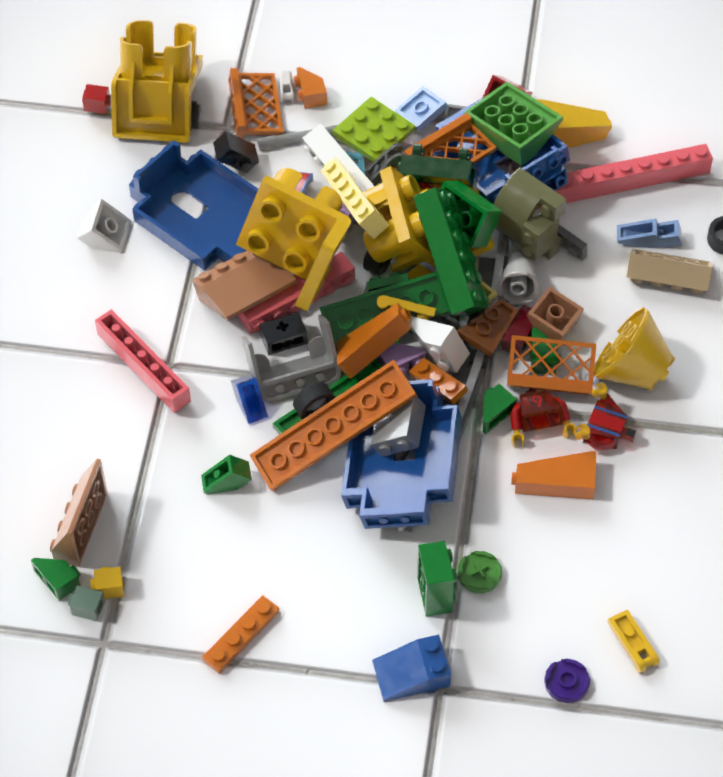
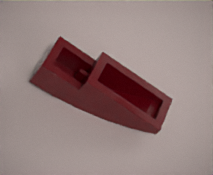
M522 305L502 340V350L510 352L512 335L531 337L533 325L527 317L528 312L532 309L531 307ZM516 340V351L522 355L527 344L525 341Z

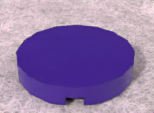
M565 658L550 664L545 673L544 684L546 691L553 699L568 704L577 702L585 697L589 691L591 679L583 664L577 660Z

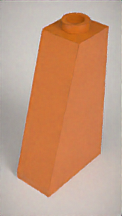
M397 303L338 340L337 365L350 379L411 329L412 317L410 312L406 308L403 309Z
M596 451L517 464L516 472H512L511 485H515V494L593 499L596 478Z

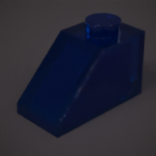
M248 374L231 380L236 400L247 423L251 424L267 418L268 414L256 377Z

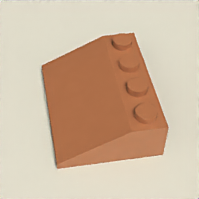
M247 250L234 255L232 259L217 264L215 268L207 272L200 273L198 277L192 279L199 301L228 321L297 283V280L289 271Z
M97 458L82 474L78 484H75L73 487L72 500L66 504L65 517L63 521L59 522L57 537L50 544V552H52L53 559L66 560L69 565L80 566L108 495L101 459Z

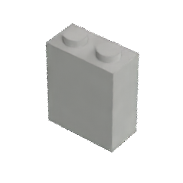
M415 397L374 424L370 445L382 457L419 448L426 405L418 397Z

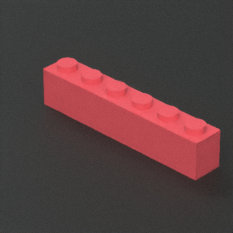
M343 252L334 255L330 264L331 269L313 303L355 281V267ZM295 275L296 284L239 314V320L247 331L252 334L260 331L259 324L283 318L286 315L299 311L301 308L295 306L306 280Z
M112 309L95 320L97 335L174 414L191 402L189 387Z

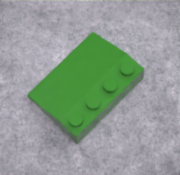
M505 82L464 112V114L468 113L472 117V123L497 147L498 151L521 166L537 155L563 121V116L509 82Z

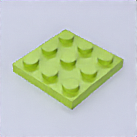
M370 96L332 131L333 136L374 162L390 146L396 143L400 144L415 131L416 125Z

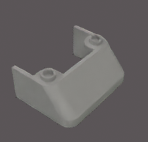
M318 315L322 335L313 338L308 345L310 356L270 366L269 359L264 354H254L253 345L246 336L241 337L251 375L258 393L264 401L273 402L297 395L302 389L314 383L323 382L329 386L340 379L341 370L337 365V353L330 323L323 315Z

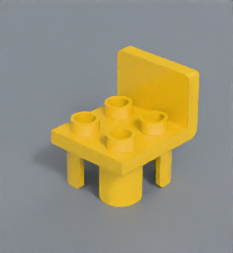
M136 20L127 24L126 37H120V65L111 83L112 136L114 138L189 142L191 137V94L203 68V55H197L196 26L189 23H176L174 27V46H166L163 52H154L153 22L150 20Z
M392 166L381 170L380 175L383 183L363 193L382 214L389 226L375 239L366 231L364 232L363 239L369 254L379 263L395 257L396 263L391 265V270L394 273L402 272L424 261L436 268L413 196L428 191L430 188L421 189L411 174L404 176ZM474 180V185L471 189L479 194L476 181ZM492 236L487 247H469L475 257L494 248Z
M284 168L279 170L273 178L266 175L262 180L236 245L305 279V284L295 306L308 311L325 282V278L331 269V261L345 238L344 235L351 224V219L340 212L343 202L337 191L328 186H323L316 198L313 199L295 190L302 178V174L294 169Z

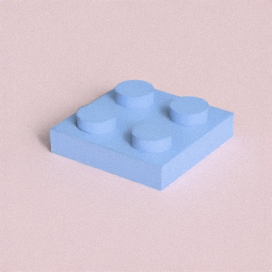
M422 86L400 105L395 112L416 125L415 129L420 132L446 110L448 105L443 99Z

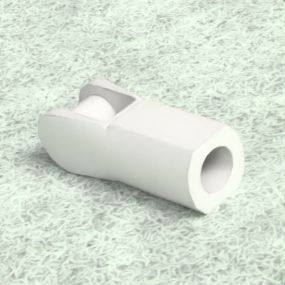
M290 70L281 71L279 74L281 103L284 100L294 102L292 72Z

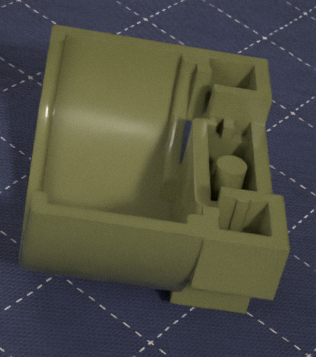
M519 167L506 181L493 204L502 210L495 228L519 244L520 251L524 256L529 257L535 262L541 256L550 260L560 251L561 238L557 236L560 217L565 213L567 199ZM540 206V212L533 217L535 211Z

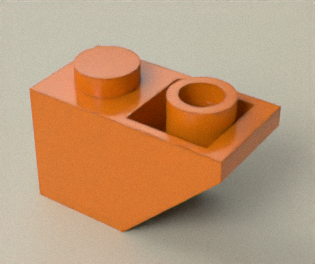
M297 67V76H294L295 87H299V90H297L299 102L303 101L304 109L327 105V91L323 78L306 69Z

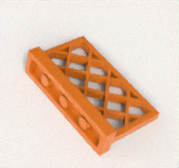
M230 68L228 86L235 135L244 139V135H283L284 131L275 73H238V68ZM242 79L250 80L252 83L248 86L242 82ZM271 80V83L266 86L260 81ZM257 85L263 90L258 93L252 88ZM248 92L251 95H253L254 98L252 100H249L244 95ZM269 93L273 98L269 101L263 95ZM258 99L265 104L261 108L255 104ZM251 107L257 112L251 115L246 110ZM270 107L275 113L270 115L265 110ZM261 114L264 117H266L267 120L262 122L256 117H258ZM254 122L259 127L248 128V124ZM273 122L278 128H270L267 125Z
M468 113L463 114L416 143L422 144V148L425 149V157H435L433 156L434 152L444 151V157L436 158L454 159L447 158V152L459 153L460 150L457 147H448L450 142H461L460 148H462L463 142L474 143V149L468 150V153L473 155L470 161L474 164L497 150V147L472 123V117ZM471 130L476 135V138L464 137V134ZM477 144H484L488 149L476 150ZM413 146L406 149L404 155H412ZM429 184L432 188L441 186L439 184Z
M512 335L506 387L591 395L597 344ZM516 340L525 341L530 347L522 355L515 349ZM529 342H537V343H535V344L532 346ZM540 343H546L551 349L543 357L534 349ZM550 344H556L557 346L553 348ZM561 345H566L572 352L565 359H562L555 351ZM582 347L591 348V357L585 362L576 353ZM532 350L539 360L530 367L522 357ZM553 352L560 360V363L551 369L544 359ZM514 353L518 356L516 360H514ZM572 355H575L581 362V365L574 371L565 363ZM518 360H521L527 367V370L522 374L512 373L513 365ZM589 361H590V368L586 365V363L589 362ZM540 362L549 371L544 376H537L532 370ZM561 364L570 373L564 379L558 378L553 372ZM584 366L589 372L588 381L579 380L574 373ZM529 371L532 373V375H525ZM572 375L575 380L568 379V378Z

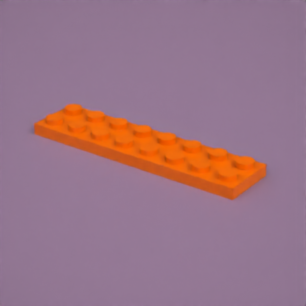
M393 359L251 453L250 457L269 489L273 492L417 397V394Z

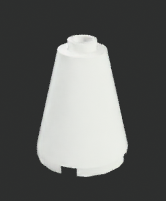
M517 251L511 255L499 279L498 293L503 297V300L505 298L512 305H525L532 302L535 296L537 297L539 283L531 259L524 256L521 251Z

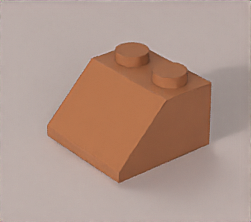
M549 286L528 312L527 317L533 327L539 329L549 339L565 340L579 322L584 308Z

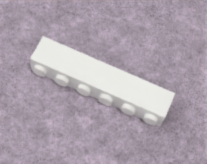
M322 124L302 138L306 143L304 146L305 150L310 156L315 155L313 159L320 168L336 157L356 179L355 182L362 192L374 187Z

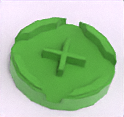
M471 552L470 555H465L458 565L460 584L466 590L473 593L490 592L501 581L502 566L497 561V558L488 552Z

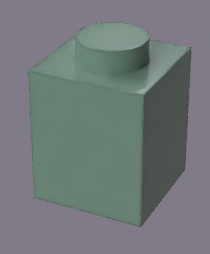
M78 585L75 592L71 593L68 599V606H70L73 616L96 622L105 604L103 592Z

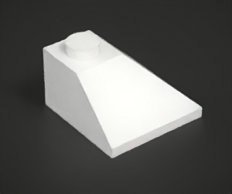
M101 198L82 221L77 239L92 249L121 253L132 220Z

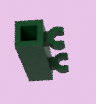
M414 144L412 155L402 154L397 171L404 176L411 174L419 183L442 185L444 181L459 180L466 186L473 188L477 168L470 161L471 153H468V148H460L459 159L457 160L425 157V149L422 148V144Z

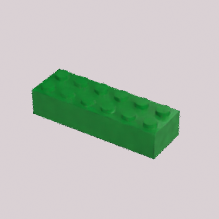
M435 187L413 196L451 314L467 317L489 308L487 304L489 298L482 288V277L479 271L476 270L474 264L476 259L473 252L469 249V237L463 231L461 225L463 224L461 214L457 212L455 206L457 202L454 194L451 191Z

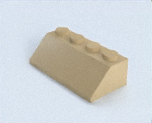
M632 248L626 277L630 278L631 282L642 283V280L650 281V284L653 286L662 287L663 284L671 285L672 289L683 290V287L691 288V292L703 294L704 291L709 289L713 262Z

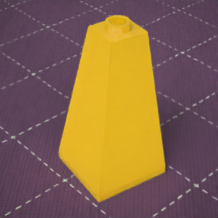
M536 99L563 116V121L553 134L565 143L568 148L604 140L612 128V122L608 118L606 111Z

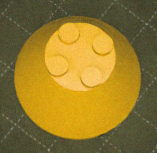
M642 307L617 330L619 335L614 342H608L594 366V376L596 378L646 388L651 391L656 386L658 380L663 381L668 376L669 371L667 368L672 365L676 357L672 355L649 310Z

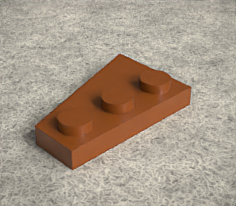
M500 299L481 315L458 329L457 332L462 340L490 357L519 309Z

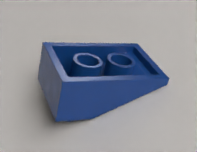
M439 634L416 639L372 659L383 702L450 687L451 673Z

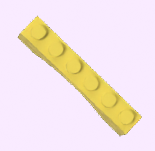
M336 157L332 161L327 162L321 172L333 189L339 193L343 203L358 224L375 239L389 226L388 222L356 184V179Z

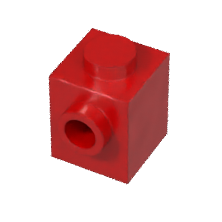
M86 84L82 96L84 111L107 114L108 107H111L109 87Z

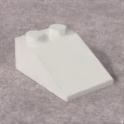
M411 316L410 330L419 344L427 351L440 369L457 373L470 353L455 328Z

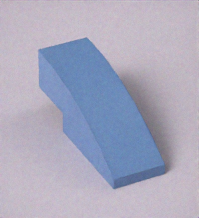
M655 218L617 225L618 244L636 247L681 246L682 230L678 220L658 223Z

